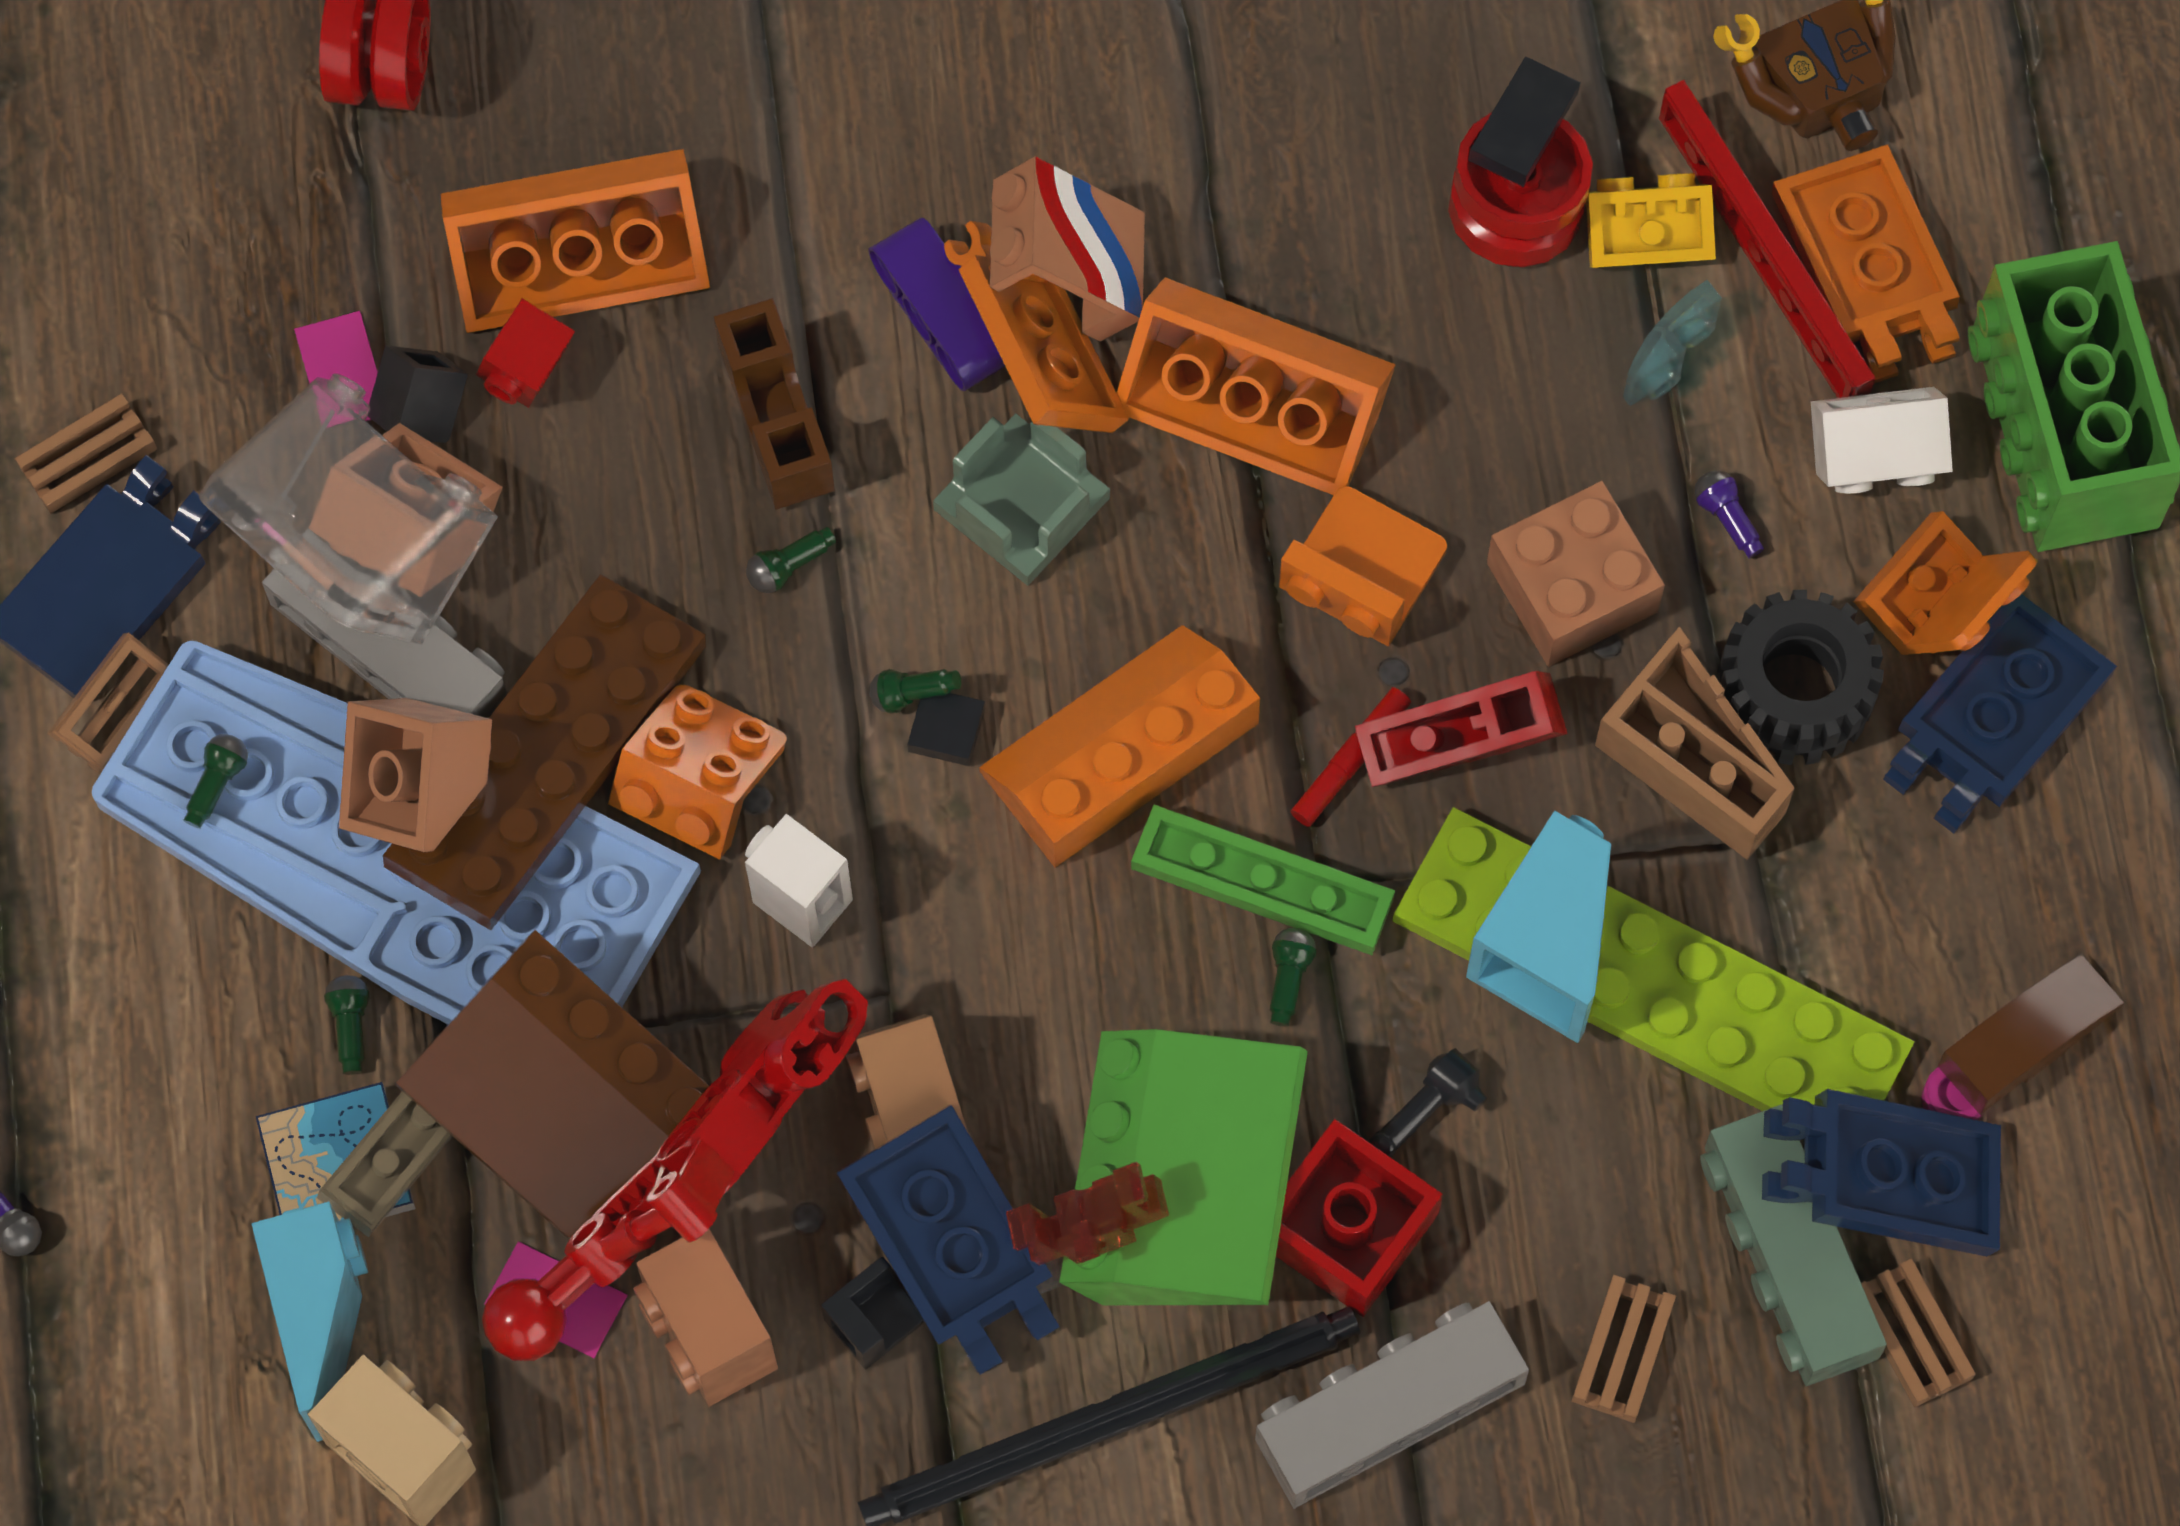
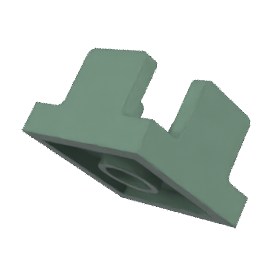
M1015 413L1005 425L992 417L954 457V477L933 500L934 511L1029 586L1110 499V488L1087 470L1086 451L1058 427L1035 425L1033 422L1029 424Z

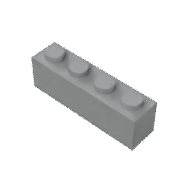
M313 528L262 581L272 607L388 699L410 698L489 718L507 695L502 678L505 671L494 658L480 648H476L472 653L454 640L457 637L456 631L440 615L432 610H429L425 615L421 614L407 603L410 596L402 586L392 582L384 573H381L376 578L360 565L363 562L362 559L341 550L332 540L329 541Z
M1490 1301L1475 1309H1472L1470 1303L1456 1306L1435 1321L1438 1329L1417 1340L1414 1339L1411 1333L1400 1336L1377 1352L1380 1360L1357 1371L1354 1364L1342 1367L1319 1383L1322 1391L1299 1402L1296 1395L1289 1396L1273 1404L1261 1414L1264 1422L1256 1427L1255 1441L1293 1509L1525 1385L1529 1368Z

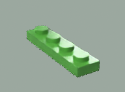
M1155 804L1152 807L1131 860V869L1282 924L1300 928L1310 934L1369 955L1374 953L1395 896V890Z

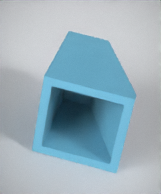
M1554 810L1474 936L1466 978L1578 1043L1585 1032L1595 996L1611 843L1603 839V832L1589 820L1577 815L1567 818Z

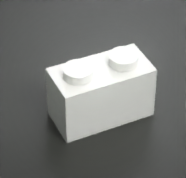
M1935 387L1811 401L1816 475L1828 487L1835 486L1836 492L1845 494L1866 492L1873 489V481L1897 479V484L1901 486L1926 485L1935 481L1934 474L1953 472L1948 398Z
M787 814L784 815L774 828L770 825L764 826L748 845L745 856L748 858L745 861L753 903L813 948L853 900L847 859Z

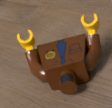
M1840 0L1761 35L1759 25L1752 16L1736 14L1735 21L1741 31L1737 42L1734 41L1728 26L1721 25L1716 27L1713 35L1714 42L1724 51H1733L1735 57L1731 64L1750 107L1784 126L1791 125L1797 134L1803 138H1810L1830 128H1834L1847 151L1860 149L1876 138L1878 130L1867 112L1874 110L1880 105L1885 85L1893 76L1896 35L1890 0H1863L1860 4L1858 0Z

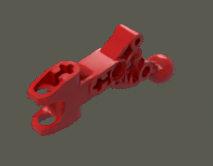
M847 979L823 984L815 988L809 995L802 989L782 994L767 1004L725 1053L721 1061V1076L699 1097L664 1141L656 1156L637 1171L572 1235L564 1249L566 1256L540 1280L514 1278L496 1288L486 1302L482 1316L484 1334L493 1348L513 1361H535L553 1351L564 1334L567 1322L565 1309L594 1283L598 1287L603 1288L617 1280L631 1266L638 1253L651 1248L655 1244L657 1234L673 1227L687 1242H693L707 1232L718 1216L716 1209L722 1196L737 1182L770 1140L791 1106L805 1089L819 1086L827 1080L846 1056L865 1025L868 1000ZM830 995H836L841 998L848 1010L847 1023L839 1032L827 1030L824 1024L825 1010L821 1006ZM792 1005L796 1007L789 1014L781 1018V1014L786 1006Z

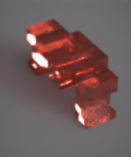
M1138 1162L1113 1170L1112 1175L1093 1181L1092 1186L1087 1189H1073L1055 1196L1054 1202L1057 1214L1053 1216H1047L1030 1203L1006 1212L1013 1248L1019 1251L1028 1247L1030 1259L1038 1265L1063 1256L1068 1257L1076 1264L1086 1262L1136 1242L1134 1229L1169 1216L1161 1179L1154 1174L1143 1177L1141 1165Z

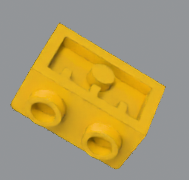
M1695 173L1658 175V187L1634 189L1633 177L1596 179L1597 191L1589 192L1587 201L1584 204L1587 209L1589 263L1591 268L1716 259L1712 185L1695 184Z

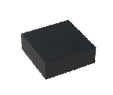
M953 693L920 699L907 743L908 752L970 766L986 709L985 701Z

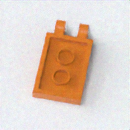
M1888 144L1773 182L1772 196L1807 272L1852 342L1860 341L1865 362L1875 376L1874 383L1898 376L1899 372L1895 362L1901 361L1902 355L1894 338L1920 330L1925 352L1932 364L1956 356L1952 343L1958 342L1960 337L1953 320L1948 315V311L1957 309L1960 296Z
M969 221L965 226L972 240L970 249L963 241L948 240L944 243L945 253L951 263L962 266L958 270L1033 424L1107 433L1115 432L1129 420V417L1089 336L1082 333V322L1066 290L1035 274L1029 275L1000 292L990 288L992 228L987 223Z

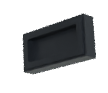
M1525 56L1471 147L1468 161L1524 187L1577 97L1581 82Z

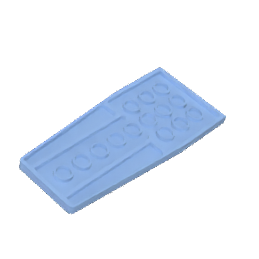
M187 641L180 646L92 787L93 799L101 811L402 1001L446 1024L452 1021L522 941L534 930L541 934L616 1003L623 1007L701 873L699 863L585 806L494 928L489 930L384 868L383 854L392 843L339 829L348 703L197 641ZM217 735H233L242 740L248 752L247 764L244 769L233 776L232 780L227 781L210 818L204 821L201 829L193 827L184 822L183 819L187 813L186 806L205 769L203 767L204 748Z

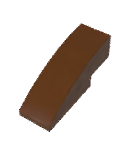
M2081 954L2027 989L1944 1052L1938 1067L1975 1110L1982 1115L2023 1081L2026 1084L2124 1005V1001Z

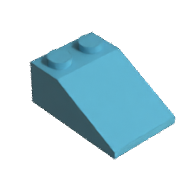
M329 1201L251 1223L298 1411L317 1442L323 1439L309 1418L308 1413L345 1374L362 1300L357 1276L368 1273L359 1236L354 1233L350 1218L339 1221Z

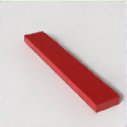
M1685 80L1666 88L1659 120L1693 173H1695L1700 184L1712 185L1714 206L1836 397L1843 398L1870 394L1875 376Z

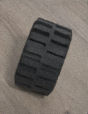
M1793 590L1788 601H1784L1780 592L1766 597L1763 609L1754 603L1744 611L1742 622H1735L1731 629L1718 669L1719 675L1717 680L1725 689L1724 696L1744 724L1749 723L1767 750L1780 753L1778 763L1792 765L1795 755H1803L1805 765L1819 763L1824 750L1827 751L1831 758L1842 753L1847 740L1854 743L1862 734L1866 721L1868 722L1883 681L1884 670L1879 669L1883 654L1880 644L1870 645L1875 632L1868 621L1857 625L1854 622L1857 614L1856 609L1848 603L1841 610L1831 605L1834 596L1823 592L1820 593L1818 601L1807 599V590ZM1795 654L1806 656L1817 661L1827 670L1833 680L1835 690L1817 700L1799 701L1791 699L1778 692L1771 685L1765 675L1763 666L1772 659L1783 655Z

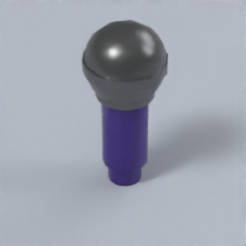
M0 1191V1248L11 1256L27 1255L34 1251L40 1243L42 1231L39 1222L34 1216L14 1208Z

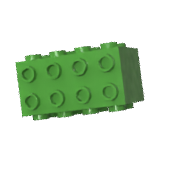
M2118 241L1996 264L1983 300L1977 302V317L1974 325L1968 328V342L1973 360L1976 363L1983 362L1989 381L1984 384V398L1988 414L1991 419L1999 418L2005 437L2000 441V454L2004 470L2008 476H2016L2021 496H2017L2016 509L2021 529L2024 533L2032 532L2037 552L2158 529L2170 504H2173L2174 495L2180 485V446L2168 412L2166 395L2160 385L2154 365L2149 338L2143 328L2135 301L2132 281L2127 273Z

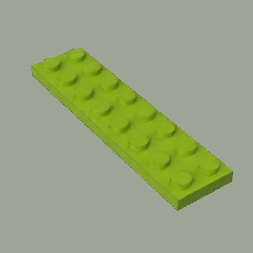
M1453 807L1395 910L1393 922L1469 961L1474 936L1531 846ZM1607 885L1597 983L1587 1022L1761 1111L1783 1104V1100L1789 1097L1801 1099L1815 1105V1096L1826 1089L1885 1101L1915 1041Z

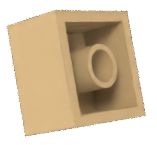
M363 1354L308 1413V1416L328 1447L418 1526H426L476 1471L467 1452L472 1443L463 1434L465 1431L464 1427L439 1404L435 1403L429 1410L422 1406L424 1401L414 1391L416 1388L415 1384L394 1364L386 1360L378 1368Z

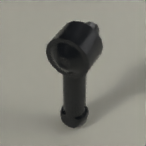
M1456 1048L1448 1053L1438 1055L1429 1064L1427 1076L1423 1080L1425 1086L1381 1130L1377 1131L1368 1142L1389 1157H1392L1396 1150L1443 1103L1447 1106L1463 1104L1473 1111L1478 1110L1487 1100L1479 1087L1480 1071Z

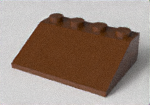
M536 930L522 941L395 1083L401 1091L569 1240L619 1188L656 1156L664 1141L709 1087L704 1080Z

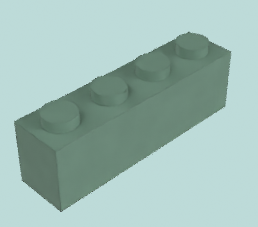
M1783 1104L1773 1107L1771 1109H1778L1783 1111ZM1765 1111L1711 1130L1704 1147L1706 1153L1700 1155V1161L1709 1186L1714 1192L1722 1189L1730 1207L1731 1213L1726 1214L1725 1219L1735 1247L1738 1251L1747 1249L1757 1273L1751 1274V1282L1756 1298L1765 1312L1773 1309L1783 1332L1776 1336L1781 1357L1790 1372L1799 1370L1805 1387L1879 1360L1887 1343L1837 1226L1812 1222V1202L1778 1203L1762 1200V1174L1768 1171L1781 1173V1164L1787 1160L1805 1163V1152L1800 1140L1784 1141L1763 1137Z

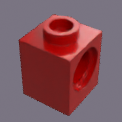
M521 298L484 356L476 376L485 381L484 387L499 400L512 405L518 401L529 408L566 351L575 331Z

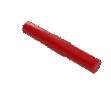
M1392 687L1363 723L1405 711L1410 706L1411 700L1401 690ZM1356 731L1350 735L1328 762L1327 767L1290 810L1292 816L1304 826L1310 827L1346 782L1364 764L1365 761Z

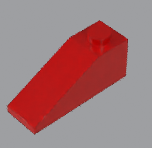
M1532 671L1355 726L1372 787L1507 753L1568 734L1551 674L1541 671Z

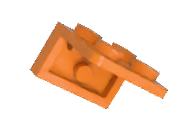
M1344 486L1336 491L1304 544L1295 539L1290 544L1281 559L1279 587L1287 591L1292 598L1301 604L1318 608L1342 621L1347 628L1356 634L1373 638L1389 647L1444 558L1447 543L1441 535L1362 492L1352 487Z
M1944 511L1932 512L1853 602L1902 655L1934 654L1959 649L1966 651L1974 647L1986 636L1990 629V624L1987 621L1999 607L2011 603L2025 591L2030 582L2026 576L2032 571L2038 561L2028 550L1984 556Z
M677 685L622 748L608 805L720 860L732 844L744 799L782 754L787 737L782 731L766 724L762 720L735 709L703 691L688 685Z

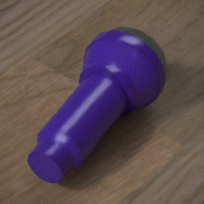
M1714 470L1707 472L1698 479L1695 485L1696 502L1706 511L1711 512L1713 516L1717 515L1737 548L1744 551L1748 559L1755 557L1764 550V547L1759 541L1760 535L1738 503L1739 497L1737 495L1738 489L1735 479L1725 471Z

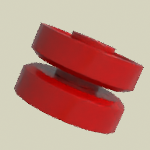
M325 0L319 48L320 85L324 101L360 106L372 87L374 98L379 107L414 111L420 101L428 63L431 21L430 0Z
M1489 113L1471 126L1459 146L1448 208L1455 233L1473 253L1495 264L1522 268L1548 262L1569 247L1581 226L1584 204L1587 201L1591 185L1593 161L1586 141L1567 120L1563 119L1525 186L1522 187L1468 161L1470 149L1491 115Z

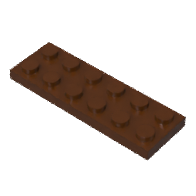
M600 574L489 717V719H492L491 751L489 755L488 781L485 787L434 851L421 852L392 843L383 854L384 868L480 925L492 930L618 764L621 750L673 688L677 686L705 649L706 634Z

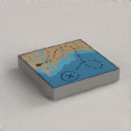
M383 1082L256 1116L280 1215L323 1203L317 1198L319 1190L390 1107ZM411 1188L408 1189L386 1217L416 1209ZM336 1213L339 1221L344 1219Z

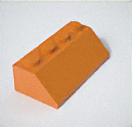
M684 149L440 194L443 222L467 333L503 327L521 298L550 316L557 317L710 288Z
M1164 277L1144 301L1118 386L1117 395L1129 418L1334 495L1339 488L1350 485L1378 420L1396 364Z
M1181 625L979 767V772L1056 868L1258 725L1260 697L1220 648L1184 625Z

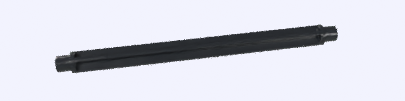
M1350 1306L1328 1315L1323 1311L1319 1312L1314 1316L1266 1334L1258 1340L1248 1344L1243 1343L1115 1394L1110 1399L1097 1404H1090L962 1455L958 1459L944 1465H937L890 1485L880 1487L881 1493L857 1502L866 1526H880L890 1521H893L894 1525L906 1519L1257 1380L1261 1376L1275 1370H1282L1324 1352L1337 1349L1338 1342L1360 1334L1358 1322Z

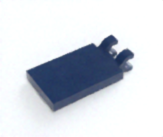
M147 455L144 456L130 474L124 491L120 494L106 484L0 604V642L73 698L122 634L129 632L137 640H140L206 563L202 555L195 548L221 523L219 517L212 513L215 509L213 504L194 490L179 507L174 521H171L154 508L174 486L171 481L165 478L167 474L165 468Z
M2022 594L2011 603L1998 609L1988 621L1990 629L1986 636L1974 647L1962 651L1904 717L1898 730L1911 740L1892 759L1890 763L1892 767L1883 779L1904 795L1923 772L1927 764H1929L1953 782L1955 786L1943 798L1941 802L1943 806L1934 817L1936 821L1953 834L1965 822L1984 796L1998 807L2005 802L2112 677L2117 665Z
M1826 1089L1816 1095L1815 1105L1801 1099L1789 1097L1783 1100V1111L1770 1108L1764 1112L1763 1137L1784 1141L1805 1139V1163L1787 1160L1781 1164V1173L1768 1171L1762 1174V1200L1778 1203L1812 1202V1222L1986 1257L2000 1250L2001 1125Z
M948 1105L836 1172L937 1344L940 1345L956 1335L979 1375L1003 1362L983 1328L1012 1310L1017 1309L1031 1335L1037 1341L1060 1327L1036 1286L1053 1276L952 1105Z

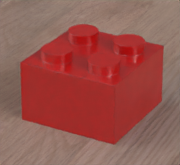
M1334 1119L1287 1182L1276 1257L1347 1307L1350 1306L1361 1317H1364L1439 1215L1443 1193Z

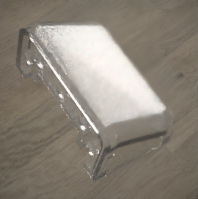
M336 373L330 379L317 377L211 474L199 495L200 501L330 618L357 631L422 645L498 516L478 500L482 492L473 483L452 473H449L445 480L427 475L370 426L365 419L371 409L363 400L366 391L360 385Z

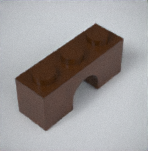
M771 298L714 316L718 347L775 510L834 492L832 463L812 407L808 408L795 370L793 353L774 299Z

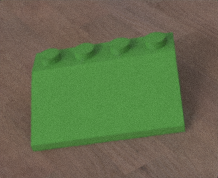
M1159 1029L1101 1031L1059 1283L1102 1306L1268 1305L1308 1051L1300 1046Z

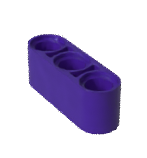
M925 218L917 219L869 248L870 259L881 280L949 377L961 391L968 390L1005 367L958 270L961 266L949 261L945 253L944 242Z

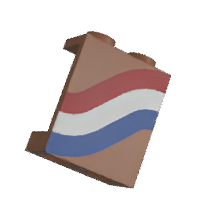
M1035 156L993 180L990 288L1000 292L1029 275L1035 274L1083 298L1082 333L1102 341L1139 321L1143 308L1145 212Z

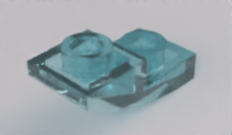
M1708 280L1701 283L1679 300L1658 321L1644 340L1627 375L1623 398L1629 406L1647 395L1651 400H1654L1670 391L1681 378L1680 374L1686 348L1689 349L1700 344L1715 330L1722 297Z

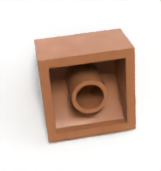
M410 698L348 701L339 829L421 852L434 851L487 784L492 719Z

